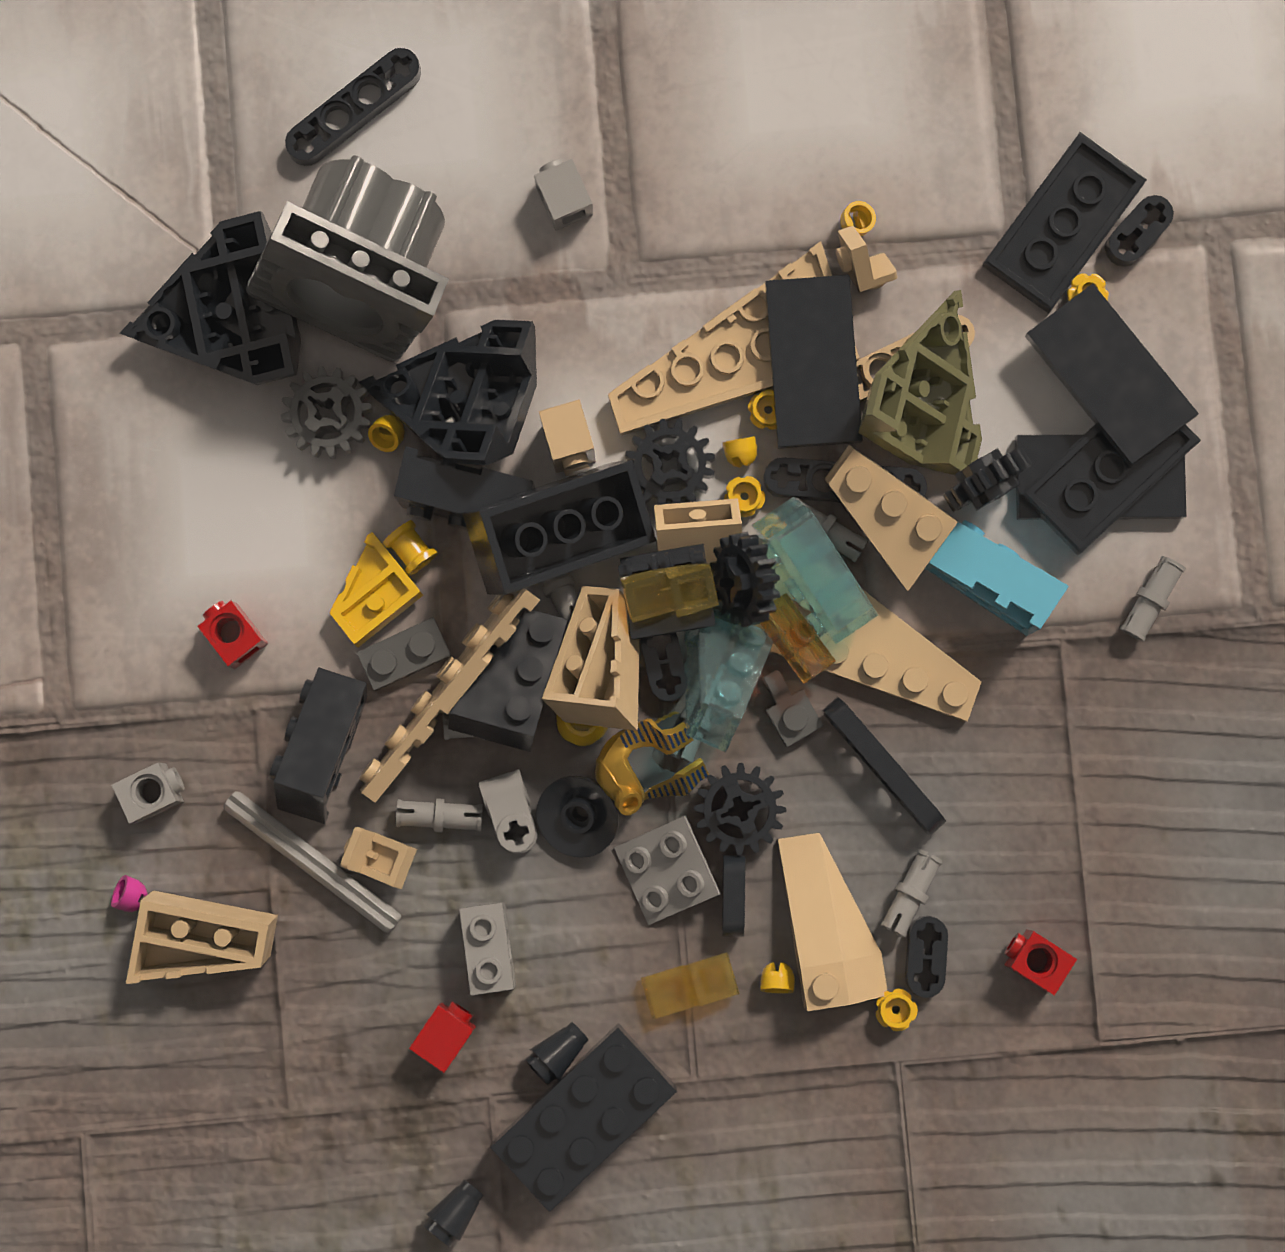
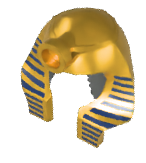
M674 711L664 715L662 718H658L656 721L648 718L638 722V731L623 729L613 735L603 746L598 758H596V780L605 794L615 801V806L621 814H634L646 799L688 795L700 781L709 775L701 758L677 773L663 769L653 760L652 754L655 748L668 755L675 753L694 741L688 726L680 718L681 713Z

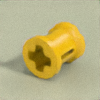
M412 520L399 526L383 541L386 548H392L407 566L405 572L408 576L423 569L438 555L435 548L429 549L415 531L416 524Z

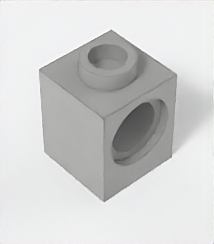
M561 159L548 162L539 169L540 173L534 175L536 189L555 231L593 215L592 201L573 159L562 162Z
M158 762L111 785L129 824H139L184 802L180 794L181 791L185 790L183 781L174 767L169 769L166 763ZM154 779L161 787V795L156 802L151 804L145 800L143 788L148 781Z

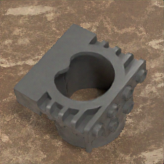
M353 155L351 159L333 160L323 164L315 177L303 207L301 208L288 201L286 202L247 284L246 291L248 295L389 362H398L415 337H417L419 332L422 333L433 318L449 281V278L427 268L445 225L443 212L435 202L437 196L430 191L425 192L408 182L393 179L380 168L364 162L361 157Z

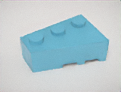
M963 520L962 523L958 522L925 569L1025 636L1040 630L1069 586L1042 569L1023 560L1009 547L1000 543L996 544L985 538V533L971 522Z

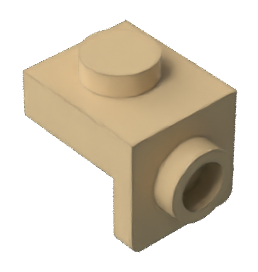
M854 226L838 231L841 247L836 249L838 263L843 273L847 272L859 292L880 288L885 283L898 278L895 267L885 253L869 257L867 244Z
M355 827L351 837L344 846V856L340 865L345 869L364 874L392 887L402 889L417 849L379 833Z

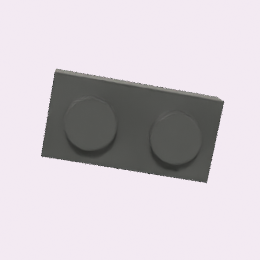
M434 617L356 652L374 691L387 687L452 656Z

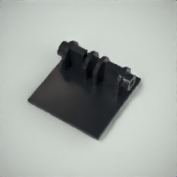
M704 544L620 558L621 565H618L620 580L624 585L631 640L716 626Z

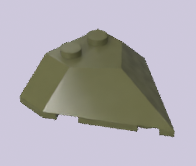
M961 290L954 291L875 374L868 392L859 434L908 464L955 475L978 459L982 442L980 424H973L970 400L976 398L968 335L967 332H961V322L957 313L958 308L963 307Z

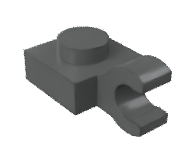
M775 670L761 678L776 703L765 711L786 747L824 726L804 690L801 689L791 695L779 670Z

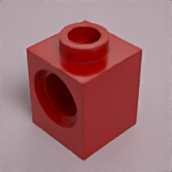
M232 600L227 604L220 601L211 606L202 615L205 620L197 626L226 665L233 669L239 667L268 644L242 608ZM229 621H237L240 626L239 637L231 643H225L221 637L222 627Z
M1026 929L1023 935L1017 933L1008 944L1004 953L1009 957L1004 964L1006 967L1054 996L1077 961L1075 957L1035 931ZM1041 948L1046 954L1047 961L1041 970L1033 972L1028 967L1027 957L1033 949Z
M453 1001L449 1006L441 1002L409 1049L445 1073L477 1027L470 1022L473 1015Z

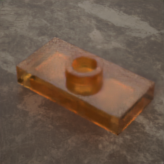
M785 593L773 601L777 610L776 612L769 613L770 620L762 622L760 625L803 684H805L836 662V660L788 594Z

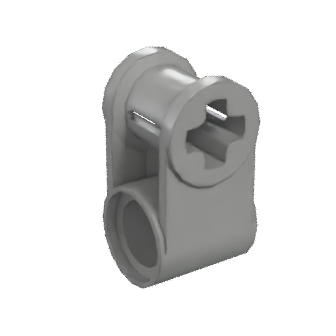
M517 769L480 781L481 794L501 846L515 854H522L531 850L537 840V829L529 807L531 804L520 770ZM514 823H518L521 828H528L529 834L523 836L524 843L518 846L514 840L506 839V835L512 832L511 825Z

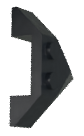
M257 211L220 221L210 232L212 235L196 254L191 253L147 302L149 306L134 323L130 321L119 333L255 385L296 376L301 348L297 319L249 296L246 291L255 266L272 234L263 212Z
M490 321L480 326L482 332L461 342L455 337L396 364L397 371L377 380L372 375L359 381V384L362 388L365 387L370 395L448 463L489 465L514 454L537 387L536 335L533 321Z

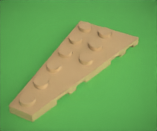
M821 241L795 262L788 264L778 271V274L770 280L832 276ZM765 283L757 289L755 288L703 325L696 333L672 347L671 351L651 365H647L608 393L620 436L642 430L647 424L650 427L660 424V419H665L666 422L754 395L767 389H773ZM855 346L856 361H857V360H859L860 358H859V355H858V352H857V349H856V346Z
M771 518L762 544L766 543L768 545L767 557L768 559L775 558L776 563L772 569H775L776 574L780 575V580L775 584V588L780 592V598L773 599L777 610L776 612L769 613L770 620L748 627H741L740 623L733 624L728 638L967 722L981 681Z
M526 589L495 596L487 608L492 614L484 625L476 623L462 641L466 648L456 660L450 657L436 675L441 680L431 694L425 690L410 710L415 716L406 728L399 724L385 742V745L390 749L379 762L374 758L359 777L364 782L360 787L362 794L376 803L410 760L411 754L409 752L413 746L418 748L433 733V728L437 723L435 717L438 713L448 714L489 664L493 657V654L488 651L491 646L496 645L500 647L504 642H507L517 629L516 626L519 623V619L516 618L517 614L523 607L531 612L540 599Z

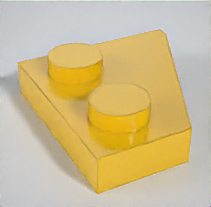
M373 532L367 535L364 541L366 546L356 566L352 565L345 580V589L337 596L329 612L357 648L424 596Z

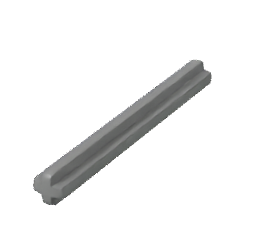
M235 791L227 799L223 807L226 812L382 931L388 933L397 925L401 918L399 912L244 794Z

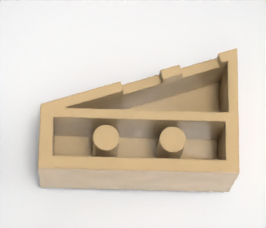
M848 445L825 478L826 482L905 589L909 591L958 522L851 445Z
M582 586L542 700L564 722L638 731L639 639L631 640L625 596L619 589Z
M153 890L140 902L126 984L158 978H180L182 975L212 974L261 968L271 956L278 915Z

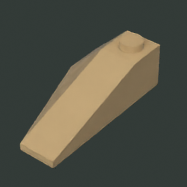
M820 833L777 839L802 1001L805 1010L813 1011L846 1006L883 997L884 992L887 991L882 953Z

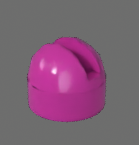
M127 875L122 876L113 891L111 906L124 912L138 911L140 896L148 895L145 885L135 878Z

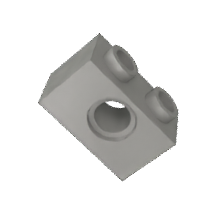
M505 901L460 908L470 994L477 995L514 989L516 987Z

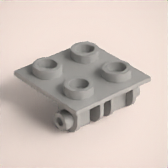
M686 816L614 847L648 925L720 895L717 883L711 874Z

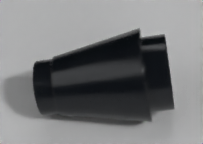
M571 1022L568 1026L563 1027L530 1049L532 1053L525 1061L546 1085H549L554 1079L557 1081L561 1079L589 1039Z
M463 1180L459 1186L426 1214L429 1218L423 1227L448 1247H451L456 1239L461 1240L479 1205V1201L484 1195L466 1180Z

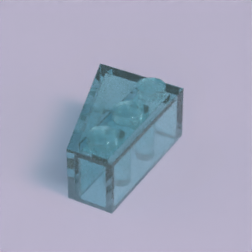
M792 497L752 524V527L763 543L768 545V559L775 558L776 560L773 567L777 568L780 566L788 579L783 583L797 603L803 600L811 613L806 618L820 638L826 634L837 644L878 616V613L813 512L796 498Z
M714 608L716 626L689 630L684 634L685 645H687L685 674H688V689L685 694L686 735L726 752L746 710L776 635L754 625L741 627L740 623L732 624L729 614L723 615L720 610Z

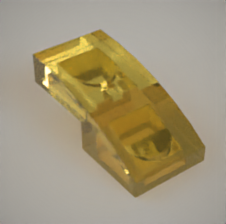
M709 564L667 567L620 578L628 614L632 623L674 611L677 617H681L719 605Z
M722 953L640 977L652 1019L740 994L728 953Z

